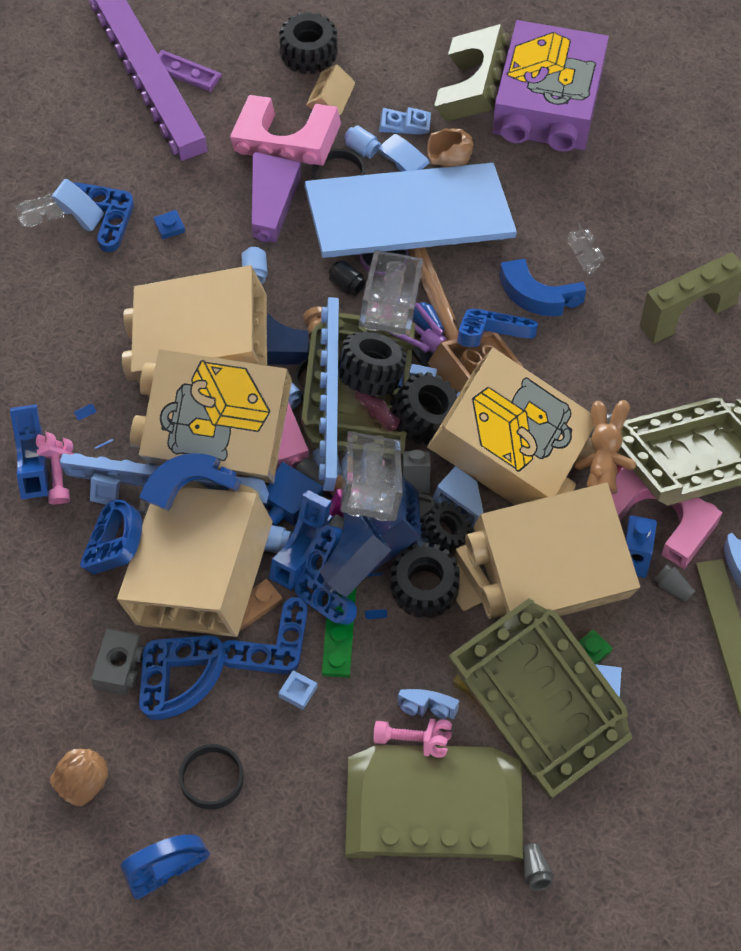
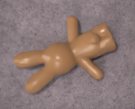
M621 400L615 405L609 424H607V408L603 402L595 401L591 407L592 420L595 427L591 442L595 453L574 462L576 470H582L591 466L587 487L608 482L611 494H615L618 492L616 486L617 465L628 470L636 468L634 460L617 453L622 445L621 429L630 410V404L626 400Z

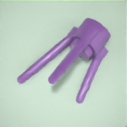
M416 303L415 307L433 329L424 331L415 324V331L421 335V342L385 325L381 326L382 330L420 348L425 353L430 351L434 354L439 344L447 341L442 336L443 330L434 323L419 303Z

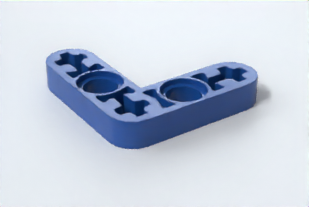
M74 183L84 193H88L92 200L96 196L106 197L102 202H95L102 211H106L97 237L98 245L105 252L117 250L134 208L132 195L123 190ZM122 200H126V202H124L123 205H119V203H121ZM118 218L122 220V223L111 225L110 221ZM110 232H112L113 240H110L109 243H105V241L109 239Z
M468 309L461 322L457 342L465 347H478L485 331L527 339L535 338L538 323L528 318L481 309Z
M325 525L318 532L296 580L295 593L304 602L332 622L349 625L356 618L357 608L355 603L338 592L331 593L323 585L324 578L316 567V562L320 556L323 559L321 568L327 562L342 534L341 528ZM307 586L311 589H314L315 591L313 593L309 592ZM327 592L329 600L328 603L325 606H323L322 598L324 594ZM337 606L342 607L344 614L340 610L336 609Z
M292 597L284 603L276 645L236 640L224 642L225 660L223 665L230 668L277 674H291L292 671H296L300 663L308 616L306 602L301 598ZM294 606H299L300 612L297 613L296 623L291 622L292 613L290 610H293ZM287 631H296L299 634L296 641L288 642L283 638ZM230 649H235L236 654L239 655H234L233 659H228L226 653H229ZM244 650H248L246 653V662L243 661ZM262 652L266 654L267 659L265 662L257 664L252 661V655ZM271 653H275V665H270L272 662ZM285 656H290L291 661L294 662H289L288 666H284L281 660H284Z

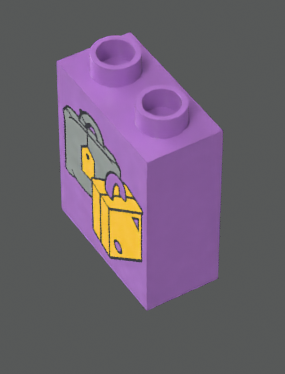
M516 20L495 102L492 134L502 135L504 139L512 143H522L526 140L548 143L553 149L563 152L574 148L586 150L609 36Z

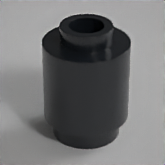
M344 260L335 262L329 270V280L347 294L351 293L356 296L365 287L366 279L363 278V274Z

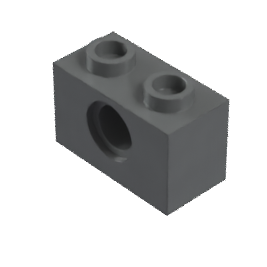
M106 629L91 677L94 690L127 696L129 687L134 688L137 679V671H134L137 662H142L144 651L139 635ZM119 660H124V661H126V662H125L123 665H121V666H114V665H113L116 661H119Z

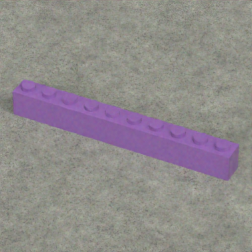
M88 0L91 10L98 12L97 18L100 26L107 28L105 32L109 42H115L114 48L118 58H124L123 65L126 72L133 74L132 81L135 88L142 90L141 97L144 104L151 106L150 113L154 122H160L159 129L163 138H169L168 144L172 154H178L180 160L183 161L207 152L206 139L127 0Z

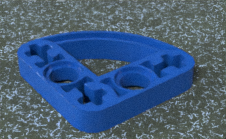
M112 500L103 507L81 559V568L91 574H97L126 565L132 560L137 551L142 533L141 514L135 507L123 500ZM124 517L123 537L115 539L121 521Z
M216 636L157 639L147 643L143 651L139 701L140 709L147 718L162 720L179 715L195 706L210 692L220 676L225 660V647L220 639ZM214 645L216 649H214L212 651V654L209 655L207 651H209L211 649V646ZM184 646L191 647V653L187 657L179 658L177 656L180 648ZM157 649L162 651V653L158 654L157 658L160 666L156 665V660L152 656V654H156ZM206 665L204 672L192 687L178 697L168 701L171 667ZM161 674L162 681L155 686L149 685V679L152 675ZM151 693L155 694V700L159 704L154 707L153 711H151L148 707L153 704V696Z
M191 834L179 835L159 841L134 853L122 862L120 868L134 899H140L168 882L167 879L175 874L179 876L205 861L210 853L199 836Z

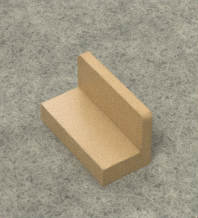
M338 64L321 72L306 105L310 109H313L315 104L338 107L340 116L353 90L355 81Z
M463 545L456 549L455 555L457 567L460 569V584L456 601L462 611L465 612L482 603L481 587L491 584L479 565H472L467 547Z

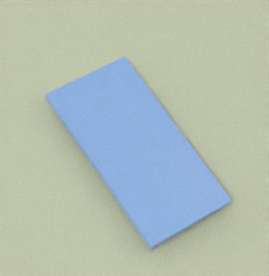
M494 163L305 181V190L322 258L516 238L517 231Z

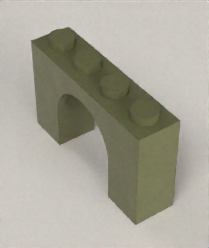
M501 24L453 37L448 55L456 66L460 69L480 64L482 66L468 80L438 90L434 107L444 120L451 121L494 110L511 43L509 33L504 30Z
M731 252L648 291L640 327L654 344L675 334L677 322L682 312L692 302L702 296L716 314L736 305L741 292V261Z

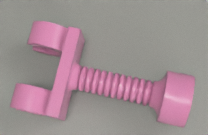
M45 431L46 442L45 436L38 434L36 445L39 447L37 455L51 459L53 489L48 491V501L53 505L70 502L69 489L63 487L62 466L59 462L62 454H74L72 453L73 443L66 438H63V442L58 441L54 434Z
M430 719L427 731L423 732L418 730L409 731L408 729H392L389 726V722L376 721L374 744L386 745L390 739L424 742V756L431 754L434 757L441 758L446 755L448 748H437L435 745L446 746L452 732H442L440 729L451 730L452 723L445 719L438 720L437 722H435V719Z

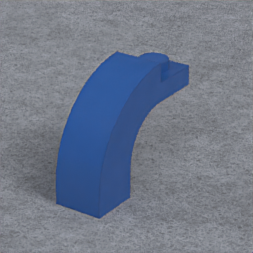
M525 259L502 262L500 265L499 277L503 289L509 298L524 310L543 316L563 315L564 306L574 308L584 303L586 295L584 282L562 286H546L537 282L531 276Z
M37 404L10 408L17 451V480L21 499L48 496L46 457L37 455L39 447L36 445V437L38 434L43 435Z
M200 453L184 454L160 465L148 478L139 498L169 511L179 490L191 481L208 480L236 492L241 481L235 477L237 473L230 469L221 467L220 471L217 470L221 462L217 457Z
M307 490L302 495L297 524L285 546L272 558L269 579L291 591L295 588L296 580L318 532L323 526L328 525L333 518L329 514L331 501L310 490Z

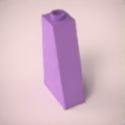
M254 152L252 183L253 238H257L261 242H277L301 178V162Z

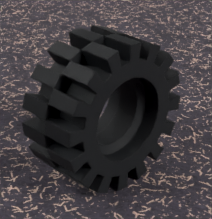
M443 501L441 504L438 502L421 518V531H424L421 536L423 539H428L426 543H429V546L431 544L440 545L442 552L447 549L451 554L466 543L465 535L472 533V529L469 528L472 525L471 520L466 521V518L469 517L468 514H462L463 508L459 506L456 509L453 502L450 504L447 501ZM439 520L445 522L451 528L452 535L442 529Z

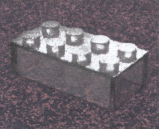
M374 250L362 301L359 327L372 331L381 330L395 335L404 334L410 336L424 259Z
M348 431L342 455L341 512L351 516L374 517L379 521H396L403 493L400 440Z

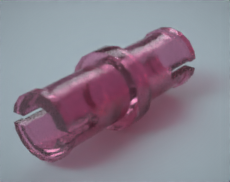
M356 392L355 399L368 410L367 413L372 419H377L388 432L398 427L400 419L387 408V403L384 400L378 399L376 396Z

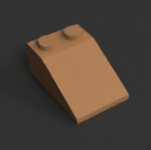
M489 331L484 332L478 347L462 346L457 342V339L441 342L428 361L431 368L437 369V375L441 376L443 381H449L451 383L450 387L452 389L455 388L457 392H461L476 366L492 348H495L523 367L497 333Z

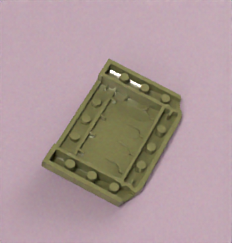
M338 313V359L343 342L348 335H353L355 332L362 333V331L385 335L402 346L403 351L407 355L403 372L404 384L410 376L413 345L382 330L381 326L385 325L414 339L415 323ZM321 322L318 325L316 324L311 333L301 425L310 446L314 448H319L320 440L324 441V434L319 433L320 417L324 418V411H320V396L324 395L325 388H320L321 372L325 373V366H320L321 350L325 351V344H321V330L325 329V323ZM338 378L337 451L403 459L406 432H399L397 430L398 425L392 422L394 416L390 415L391 400L400 388H397L391 394L386 393L385 396H370L369 394H361L356 390L350 389L348 385H344L341 382L342 379Z
M710 398L636 417L624 422L621 429L622 445L618 453L636 462V468L633 469L634 473L659 502L669 506L741 485V400L736 399V403L731 404L724 403L722 398Z
M530 598L448 656L456 673L529 774L550 799L632 739L631 732H629L628 713L625 704L558 613L545 609L534 603Z
M379 744L348 757L345 858L416 856L493 858V861L523 862L522 775L520 760L493 747L436 746L437 748H448L444 757L437 758L431 754L424 756L423 745Z

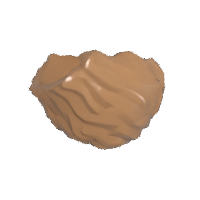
M444 128L441 131L431 133L427 145V157L433 165H439L442 168L464 166L468 163L470 155L473 153L472 137L462 129Z
M91 749L71 750L58 762L54 773L50 777V783L66 802L76 806H83L104 788L108 778L107 762L98 752Z

